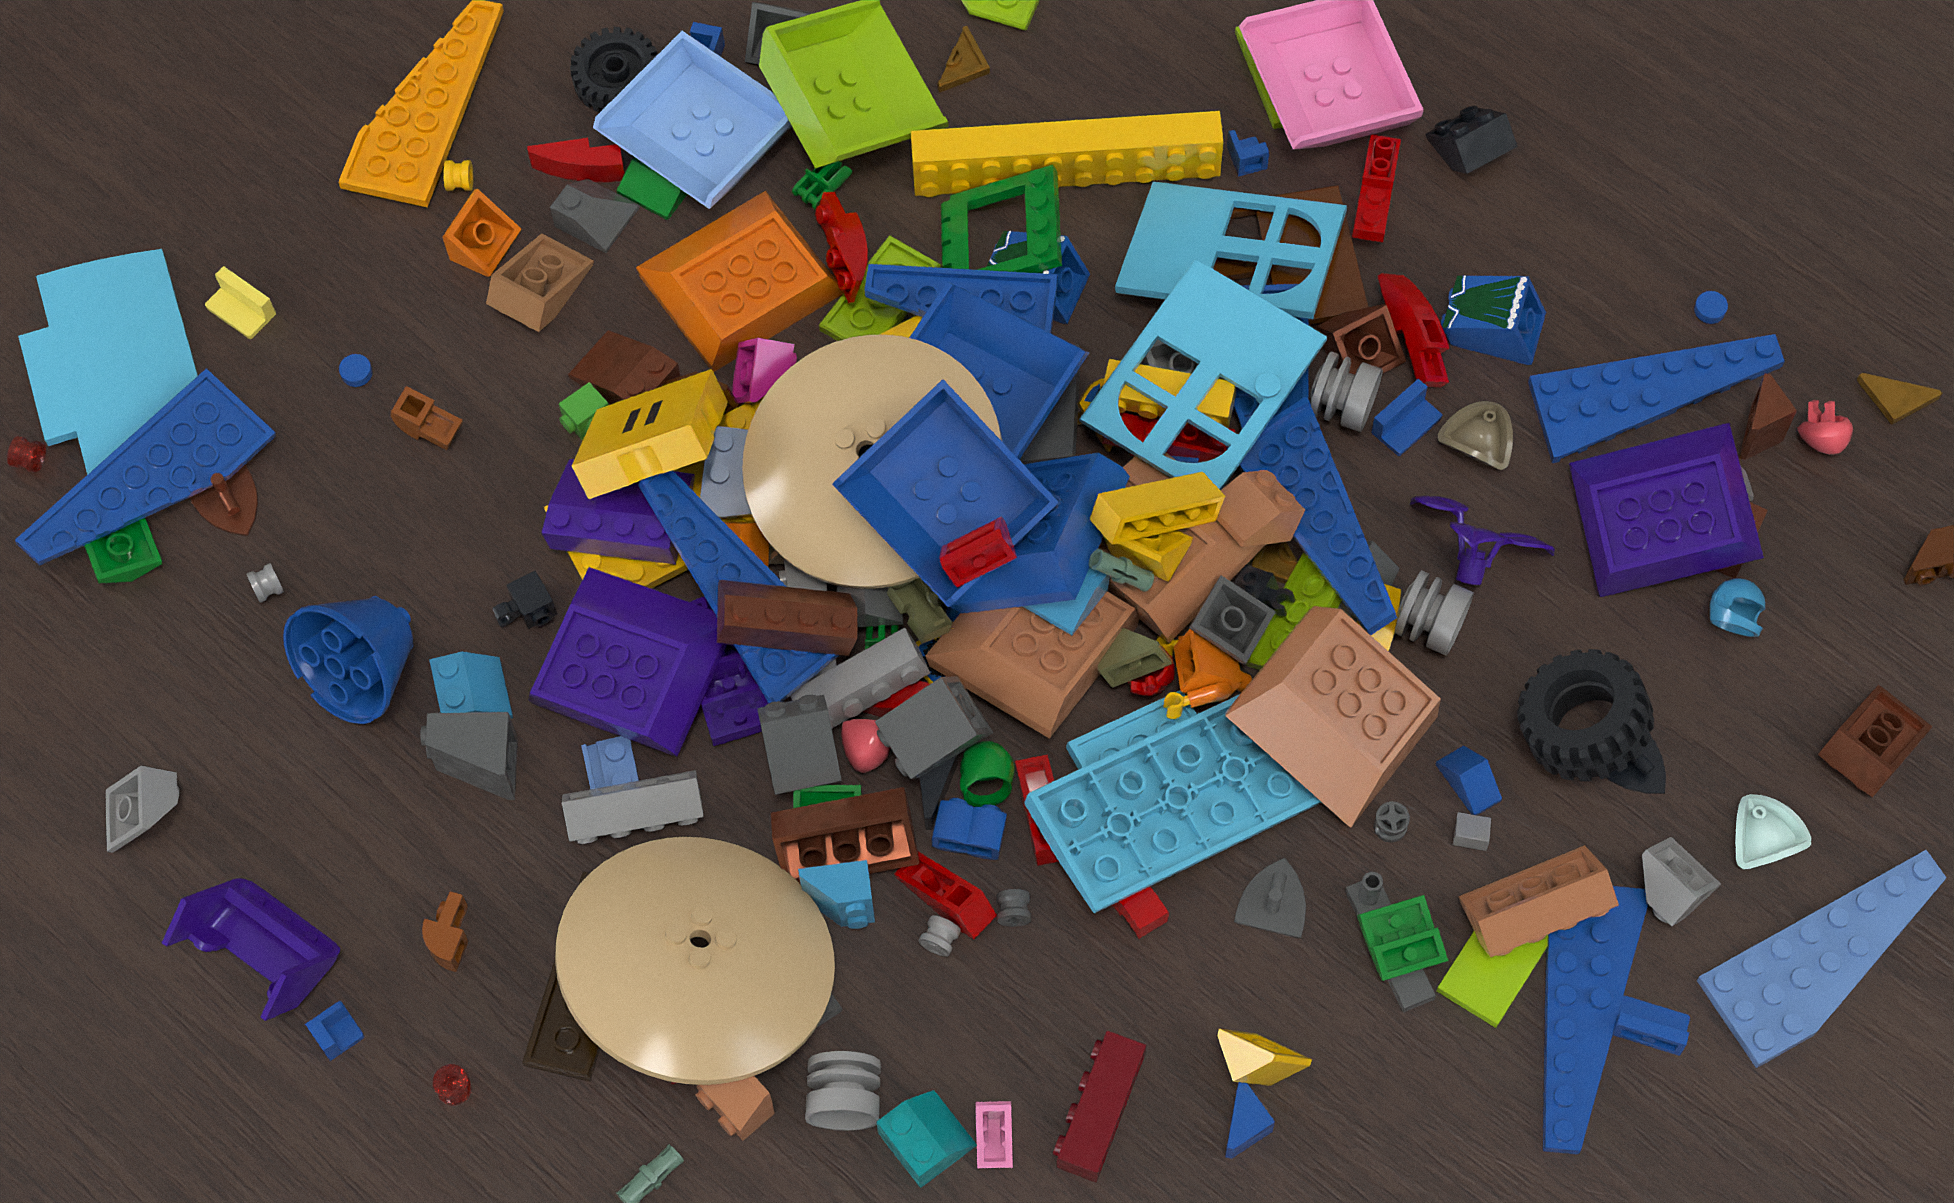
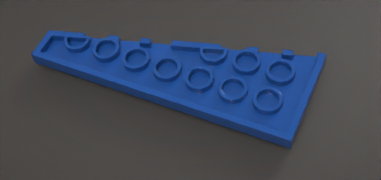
M1613 886L1619 906L1611 908L1605 915L1589 917L1579 921L1570 929H1559L1548 934L1545 979L1543 1151L1579 1154L1581 1151L1648 907L1645 889Z

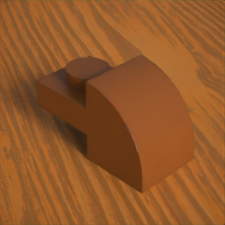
M406 386L391 411L393 422L412 438L419 440L422 437L448 450L463 420L435 406V400Z
M450 891L447 900L442 901L438 907L436 914L438 922L424 919L422 934L433 959L441 967L457 972L469 942L464 930L459 929L468 905L463 895Z

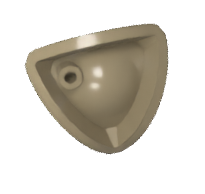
M1476 402L1460 409L1447 420L1438 433V441L1478 462L1503 470L1508 466L1512 453L1513 429L1511 419L1506 409L1495 402Z

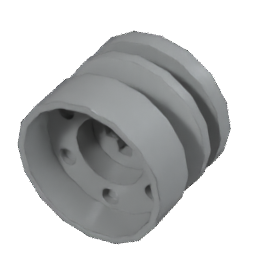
M1330 352L1315 377L1310 394L1311 407L1315 417H1318L1323 405H1326L1324 420L1326 421L1332 419L1337 409L1341 410V426L1362 432L1375 401L1383 369L1362 362L1354 375L1350 373L1351 358L1345 357L1340 369H1336L1339 354Z
M1421 570L1415 581L1408 587L1397 612L1398 618L1394 633L1403 637L1411 624L1413 629L1410 640L1415 642L1423 630L1429 632L1426 647L1447 656L1463 625L1474 592L1453 584L1446 595L1443 596L1439 594L1442 579L1436 577L1430 589H1427L1426 586L1430 574Z
M831 1051L811 1056L808 1059L807 1065L808 1072L810 1073L807 1076V1085L815 1091H811L806 1095V1122L823 1129L844 1131L862 1130L877 1125L880 1098L872 1091L880 1087V1077H878L881 1073L880 1060L872 1055L852 1051Z

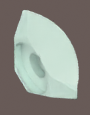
M1749 794L1741 798L1736 820L1735 844L1736 862L1742 869H1751L1765 865L1810 847L1811 836L1806 825L1788 806L1776 799L1763 795Z

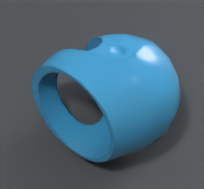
M1734 578L1724 581L1711 596L1709 605L1710 622L1732 633L1759 637L1763 628L1757 625V618L1765 610L1766 606L1762 591L1753 582L1746 579Z

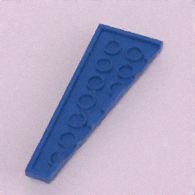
M1776 334L1533 375L1529 377L1528 384L1551 462L1557 463L1563 457L1578 452V454L1584 452L1589 446L1603 440L1605 442L1612 440L1616 435L1629 429H1638L1671 415L1683 406L1691 403L1697 404L1703 398L1716 392L1723 393L1730 390L1731 386L1747 379L1751 381L1777 370L1783 366L1784 358Z
M1305 396L1271 419L1238 467L1242 472L1268 470L1276 476L1278 482L1288 492L1295 496V499L1305 509V512L1293 538L1363 629L1372 635L1397 619V615L1310 401Z
M673 470L639 481V488L716 616L718 612L719 580L787 587ZM734 644L768 703L783 702L839 656L836 654Z

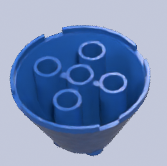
M377 596L367 599L305 606L291 615L285 624L283 640L287 659L297 679L303 676L307 684L312 688L314 692L310 696L320 706L345 721L357 724L370 723L387 710L409 653L413 648V634L409 625L411 618L404 608H396L388 601Z

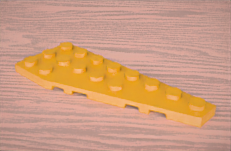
M472 0L452 23V29L443 39L439 38L433 45L434 50L427 58L423 57L395 89L396 94L385 106L382 104L375 112L376 117L368 126L365 124L358 132L338 181L341 189L428 208L503 15L502 4L486 0Z

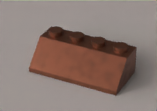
M719 580L717 643L849 656L857 640V607L850 593Z
M904 787L771 813L772 839L780 868L788 872L799 883L798 869L867 860L868 871L871 874L920 864L911 813Z

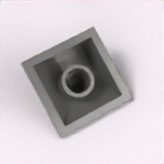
M590 179L567 184L550 206L555 228L604 253L608 252L640 208L639 204Z
M1221 575L1189 628L1245 665L1273 618L1275 611Z

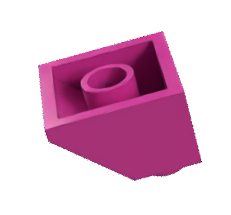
M755 338L738 343L732 393L740 405L757 402L796 363V353H793L794 344L763 338Z

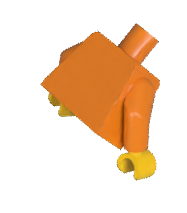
M1191 629L1184 636H1178V640L1173 639L1169 644L1160 636L1156 640L1171 656H1173L1174 650L1180 690L1187 694L1182 696L1177 692H1170L1166 695L1163 707L1167 708L1166 716L1169 719L1179 718L1182 715L1184 706L1190 705L1193 708L1212 702L1222 703L1235 690L1242 693L1252 680L1251 675L1240 671L1239 661Z

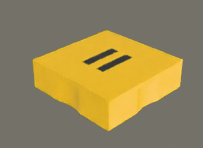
M712 369L596 410L572 464V468L588 499L629 486L648 477L707 459L715 438V429L721 422L728 403Z

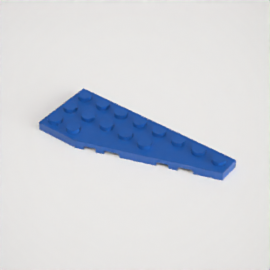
M205 369L17 537L15 542L39 566L213 487L210 478L215 473L222 474L225 481L230 479L276 437V432L208 369Z

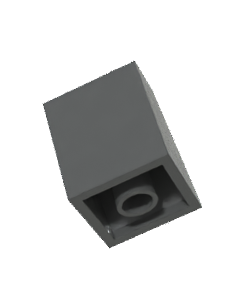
M958 676L940 677L875 721L879 728L877 730L879 739L887 748L891 747L897 757L895 759L897 768L904 776L908 775L910 779L920 778L993 733Z
M805 695L795 701L785 703L779 701L771 702L765 707L757 708L775 795L842 781L824 695Z
M509 712L427 713L426 726H421V744L426 746L427 758L432 759L437 771L507 800H515L518 737Z

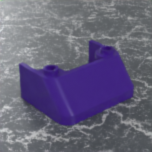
M236 878L183 897L162 941V944L168 947L189 939L196 948L204 952L226 948L272 983L267 990L269 999L260 1016L265 1021L298 1007L334 965L340 953L339 946L333 940L257 884L242 878Z

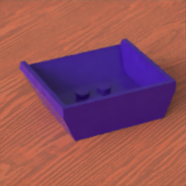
M1730 423L1569 463L1600 597L1764 558Z
M589 567L568 608L530 691L528 700L539 707L677 757L727 646L726 643H717V616L711 609Z

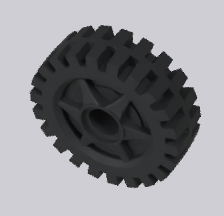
M607 27L601 29L602 35L599 36L595 31L590 34L591 41L585 37L581 41V47L576 46L574 55L571 57V78L575 92L580 101L583 100L585 106L588 108L593 106V110L600 113L658 55L651 40L648 37L644 39L643 34L639 31L634 35L631 28L626 27L624 33H622L620 27H614L613 33H609Z

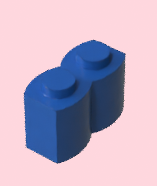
M950 798L949 801L941 800L932 836V847L948 852L966 853L983 859L998 860L1007 822V814L1001 812V809L994 805L972 807L968 805V802L959 798Z

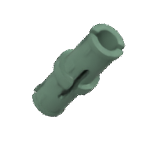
M1096 549L1090 556L1089 567L1111 576V579L1116 583L1123 584L1125 582L1145 592L1151 588L1154 582V573L1134 565L1130 559L1124 556L1117 558L1101 549Z
M668 1144L655 1159L647 1165L643 1164L638 1168L639 1173L616 1192L617 1196L623 1203H639L654 1188L658 1190L662 1186L661 1182L684 1162L683 1158Z

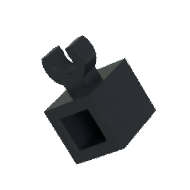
M1247 564L1234 581L1235 585L1273 609L1278 616L1287 615L1286 608L1280 604L1281 602L1289 601L1294 603L1296 601L1291 590L1286 588L1279 589L1273 573Z
M536 570L507 584L506 587L511 601L502 602L492 608L500 627L509 625L517 617L521 616L526 627L530 629L534 626L547 624L552 617L557 615L553 600Z

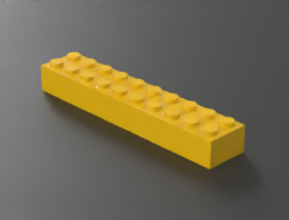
M1220 111L911 131L915 196L933 197L939 194H956L1049 165H1054L1058 172V188L1062 186L1087 187L1093 184L1117 185L1124 182L1148 183L1154 180L1178 181L1185 178L1209 179L1220 176L1223 153Z

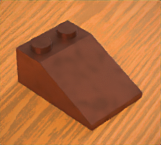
M608 330L572 369L568 376L582 387L590 382L608 404L611 405L662 387L668 380L680 377V371L676 361L653 346Z
M1878 685L1837 730L1818 755L1829 766L1838 770L1852 781L1858 789L1866 792L1873 798L1933 726Z

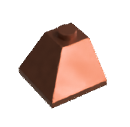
M1385 304L1344 312L1316 326L1318 332L1327 336V341L1323 345L1326 355L1328 356L1330 352L1339 354L1336 369H1340L1345 357L1351 358L1350 373L1354 375L1362 362L1383 369V373L1406 362L1391 316Z

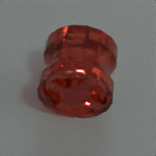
M17 436L9 446L7 462L11 467L20 468L23 466L27 471L36 473L42 468L44 463L46 446L43 442L34 441L31 443L26 438Z
M454 1064L444 1065L434 1074L433 1088L440 1100L446 1105H460L470 1097L472 1091L471 1082L464 1069Z

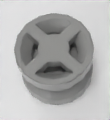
M271 563L264 565L263 570L257 573L251 571L246 574L260 603L266 601L269 595L284 593Z
M932 915L927 922L929 927L927 932L921 934L918 941L928 951L948 957L952 951L951 943L959 937L961 929L943 917Z

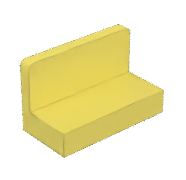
M223 266L215 274L221 288L205 303L207 310L248 339H252L276 315L270 298Z

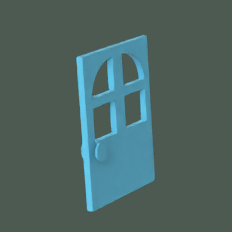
M1153 181L1118 276L1115 291L1121 294L1166 299L1194 259L1199 260L1212 269L1217 257L1258 262L1249 291L1291 316L1313 319L1346 215L1347 205ZM1234 207L1274 212L1265 241L1225 236ZM1288 214L1304 218L1317 229L1321 238L1320 248L1279 243ZM1272 264L1312 269L1308 277L1297 286L1280 293L1263 294Z
M1194 259L1082 414L1079 421L1170 478L1204 472L1222 490L1327 341V336L1199 260ZM1157 339L1199 364L1176 397L1134 372ZM1219 377L1253 396L1260 404L1239 435L1197 410ZM1125 384L1166 409L1144 442L1138 440L1127 429L1119 413V397ZM1187 422L1229 447L1219 457L1201 463H1185L1164 456Z

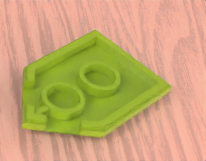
M1040 0L961 1L971 15L1027 30Z

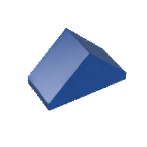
M1462 746L1436 761L1435 765L1471 815H1479L1502 801L1488 760L1483 756Z
M1238 1082L1226 1158H1234L1273 1132L1275 1121L1247 1083Z

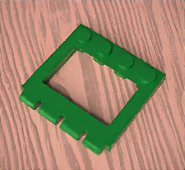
M1054 165L950 195V200L941 204L942 268L969 269L968 210L1025 194L1027 255L977 270L1039 273L1062 266L1058 172Z

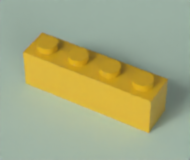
M1109 359L1103 385L1121 361ZM1141 364L1134 371L1175 397L1191 376L1190 373ZM1218 379L1197 410L1229 429L1236 397V386L1226 380ZM1126 384L1120 393L1119 413L1127 410L1137 412L1142 417L1154 419L1157 416L1161 417L1166 411L1165 408Z
M1198 472L1099 493L1089 520L1111 544H1117L1215 522L1225 495L1204 472Z

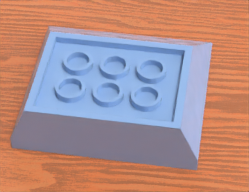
M683 31L595 117L593 125L595 130L708 209L725 196L792 127L772 91Z

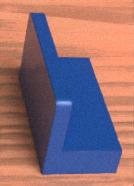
M1419 379L1374 417L1371 433L1397 456H1401L1442 419V413L1425 400L1428 386Z
M1623 996L1613 1035L1680 1056L1687 1045L1690 1033L1687 1032L1690 1016L1632 997Z

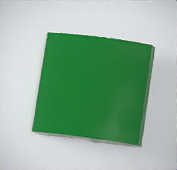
M1424 895L1357 915L1368 950L1382 981L1448 961L1438 927L1434 928Z

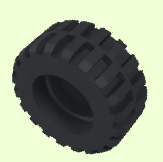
M1579 649L1570 651L1571 655L1562 657L1560 654L1552 658V663L1549 665L1544 663L1536 670L1538 674L1535 677L1531 676L1524 685L1527 691H1522L1519 696L1518 703L1520 706L1517 709V719L1534 758L1539 764L1544 766L1546 771L1553 775L1559 773L1561 778L1570 781L1574 780V777H1578L1580 781H1592V777L1597 776L1600 779L1610 777L1609 773L1615 770L1621 772L1628 767L1627 762L1631 759L1635 761L1642 754L1640 748L1641 746L1646 747L1651 739L1650 732L1654 728L1655 719L1652 715L1654 710L1640 675L1627 660H1620L1618 655L1611 652H1606L1603 655L1601 650L1589 649L1588 653H1582ZM1601 700L1613 704L1609 713L1600 722L1591 727L1581 730H1567L1559 727L1565 714L1581 703Z

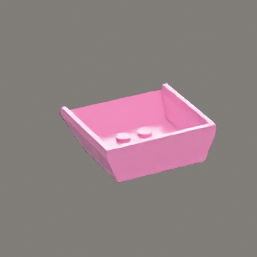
M1315 0L1246 17L1239 25L1293 150L1325 147L1407 126L1422 116L1423 107L1373 0Z

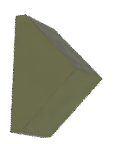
M1122 628L1097 666L1098 671L1113 688L1172 664V659L1158 641Z

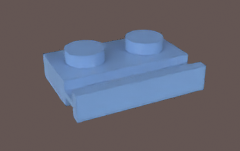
M619 736L597 741L596 744L589 746L586 744L581 745L590 789L639 781L632 745L629 739Z

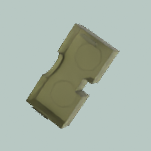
M921 578L888 588V597L900 614L907 612L909 615L907 624L921 644L949 633L953 623L941 606L935 607L929 597V589Z

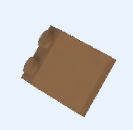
M541 233L491 275L486 304L539 332L558 315L589 272L594 261Z

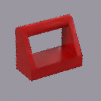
M1001 516L943 545L939 559L942 568L958 588L1017 558L1007 524Z

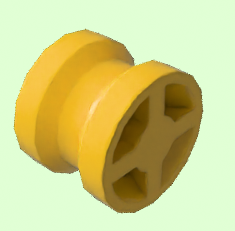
M452 160L445 161L444 186L446 191H453L455 188H463L465 191L472 190L473 166L471 160H464L462 163H454Z

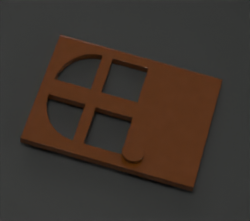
M1338 185L1273 195L1276 197L1343 205ZM1234 207L1230 219L1256 215L1261 240L1265 241L1274 212ZM1288 214L1279 243L1320 248L1321 238L1317 229L1309 221L1299 216ZM1346 215L1314 318L1309 319V325L1326 322L1344 312L1368 308ZM1217 257L1213 269L1231 280L1253 277L1258 262ZM1272 264L1269 273L1271 284H1300L1308 277L1312 269Z

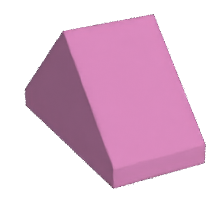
M1011 1101L976 1102L977 1168H1013Z

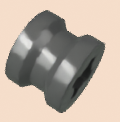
M1393 801L1386 802L1379 807L1373 827L1379 839L1393 843L1405 836L1410 821L1407 808L1399 802Z
M1009 889L997 893L996 903L1000 906L997 922L1000 925L1009 927L1023 926L1030 923L1031 913L1027 908L1031 901L1030 893L1021 889Z

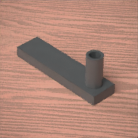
M1368 872L1363 876L1362 881L1346 887L1345 893L1356 916L1391 905L1382 886L1383 879L1380 874ZM1423 969L1387 979L1403 1012L1435 1000V992Z

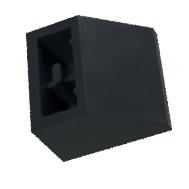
M1475 105L1462 109L1460 115L1454 119L1438 122L1434 126L1435 129L1425 134L1427 140L1451 170L1465 174L1517 147L1506 113L1478 108Z

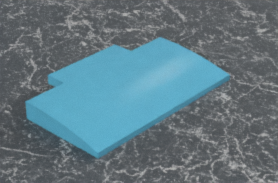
M162 249L95 260L36 276L49 327L18 337L44 439L48 446L78 438L87 475L198 376Z
M1181 690L1177 691L1182 696H1186ZM1239 695L1199 714L1190 705L1184 706L1182 715L1177 719L1167 718V708L1163 707L1164 697L1067 743L1066 749L1078 770L1028 793L1024 802L1025 806L1058 861L1093 913L1109 907L1322 803L1225 716V712Z

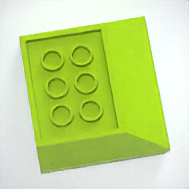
M860 0L766 27L762 37L759 67L815 168L911 139V131L949 127L946 117L941 113L884 12L880 0Z

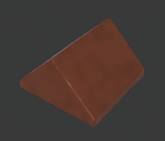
M1764 374L1752 402L1739 459L1746 460L1783 442L1797 411L1774 378L1769 374Z

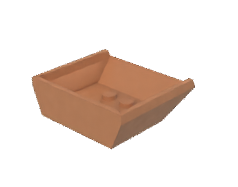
M1168 453L1164 454V456L1175 460ZM1136 456L1123 467L1130 476L1125 488L1170 478ZM1217 520L1211 523L1179 529L1178 531L1193 537V540L1169 582L1154 576L1151 588L1144 592L1125 582L1123 584L1116 583L1110 576L1107 592L1136 608L1138 618L1169 644L1196 617L1219 576L1222 575L1231 581L1266 544L1241 547ZM1103 537L1098 549L1111 554Z
M1109 592L1105 593L1073 635L1066 633L1022 606L960 613L951 626L954 629H950L949 633L942 635L925 656L929 666L946 677L958 676L966 689L1050 739L1101 674L1098 671L1097 665L1122 628L1134 631L1138 626L1139 618L1136 608Z
M1313 606L1306 612L1225 712V716L1351 828L1436 720L1441 698L1342 609Z

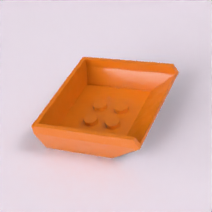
M766 191L636 267L642 281L713 372L736 359L739 342L755 338L770 339L843 294V291L838 287L835 277Z

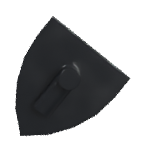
M1652 737L1646 747L1641 746L1642 754L1635 761L1631 759L1627 762V768L1621 772L1615 770L1609 773L1610 777H1607L1609 781L1628 790L1645 794H1665L1666 772L1663 757Z

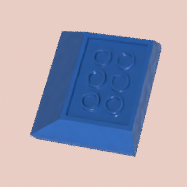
M949 282L945 284L909 337L932 345L949 354L974 376L992 404L998 419L1002 442L1019 460L1089 355V352Z
M944 379L832 483L843 497L948 607L955 603L983 575L957 588L941 566L939 558L943 545L1002 516L1007 524L1014 546L1059 503Z
M1099 452L1024 464L1059 503L1014 545L1017 558L985 573L950 607L959 613H971L1075 600L1090 568V556L1098 549L1103 538V534L1089 520L1099 493L1125 488L1130 478L1126 470Z

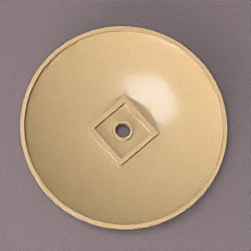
M864 335L836 341L819 348L791 366L774 383L759 404L751 421L743 451L742 471L746 499L752 516L770 545L785 560L811 577L842 587L876 589L891 587L920 578L832 483L859 459L858 453L862 446L867 444L873 445L942 379L1002 441L998 419L990 400L978 381L961 363L942 350L919 340L895 335Z
M674 837L649 841L626 849L604 861L580 883L570 897L563 911L555 945V966L562 996L574 1019L588 1037L617 1061L651 1077L683 1084L711 1085L743 1080L767 1071L790 1057L807 1041L821 1021L828 1005L834 982V950L827 924L811 896L801 889L800 883L784 869H781L780 866L752 850L709 838ZM694 937H702L708 941L709 945L704 948H698L690 940Z

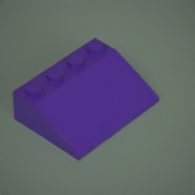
M569 459L548 504L542 529V535L550 549L676 565L678 551L639 488V481L588 499L572 468L574 459ZM675 472L693 490L695 474Z

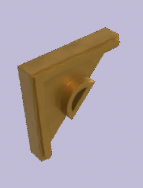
M968 26L962 28L960 38L950 54L941 79L937 83L939 93L990 74V66Z
M1861 373L1857 378V382L1891 425L1939 400L1942 392L1938 389L1867 373Z
M1287 542L1266 544L1255 555L1252 566L1273 573L1277 582L1286 584L1297 564V559Z

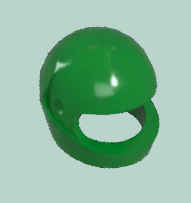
M981 741L973 744L964 752L960 765V790L964 800L972 806L997 805L1003 802L1011 793L1015 770L1011 755L1000 744L991 741ZM1003 779L1001 789L993 794L976 795L968 790V787L976 781Z

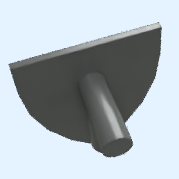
M1286 858L1267 866L1251 880L1243 891L1234 923L1301 939L1306 914L1304 889L1297 873Z

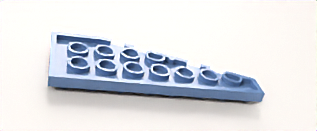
M1925 850L1699 976L1697 982L1754 1066L1758 1068L1817 1033L1947 877L1928 851Z

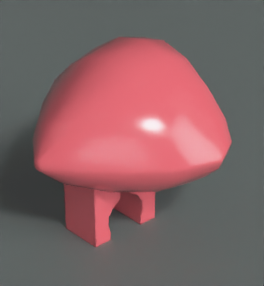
M1819 400L1808 402V421L1803 422L1797 427L1801 438L1818 452L1829 455L1841 453L1851 440L1853 434L1852 423L1847 417L1835 416V401L1824 403L1825 411L1823 414L1818 407Z
M853 719L842 723L841 736L847 760L857 772H870L888 758L891 747L887 748L877 735L879 728L875 723L876 720Z

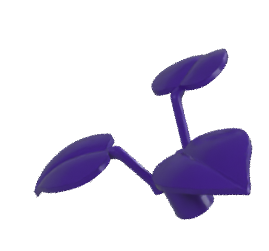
M1414 496L1411 499L1410 505L1422 503L1435 509L1450 511L1457 517L1458 523L1451 522L1450 527L1458 534L1459 553L1457 559L1460 560L1456 574V580L1472 585H1481L1485 568H1491L1493 558L1500 547L1506 544L1544 548L1554 556V547L1533 536L1512 532H1500L1498 534L1488 529L1476 528L1465 524L1463 511L1468 512V507L1453 499L1441 496ZM1465 541L1470 545V547H1472V548L1467 547V548H1466V552H1465ZM1483 542H1496L1487 558H1485L1486 552L1479 550L1478 545Z

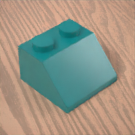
M935 1090L905 1100L876 1122L878 1134L920 1188L977 1146Z

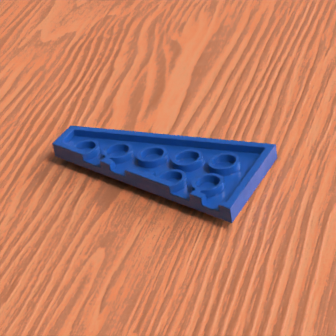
M868 264L865 283L866 298L924 317L945 284L949 282L1052 334L1058 286L1057 274Z

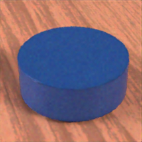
M1706 291L1700 294L1694 306L1696 316L1701 321L1709 324L1720 322L1728 309L1726 298L1715 291Z
M349 355L341 361L339 366L341 378L349 386H363L372 377L373 371L370 362L363 355Z

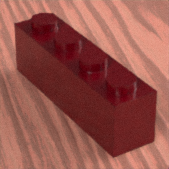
M1106 1031L1103 1041L1096 1040L1090 1059L1095 1060L1091 1072L1084 1071L1078 1087V1091L1083 1092L1078 1104H1071L1067 1114L1066 1123L1070 1124L1066 1136L1059 1135L1053 1151V1155L1058 1156V1169L1097 1183L1145 1058L1146 1044L1110 1031Z

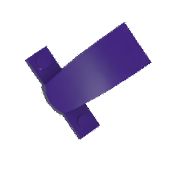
M705 596L691 601L693 604L713 610ZM727 644L701 702L713 746L762 732L757 708L765 707L769 704L734 644Z

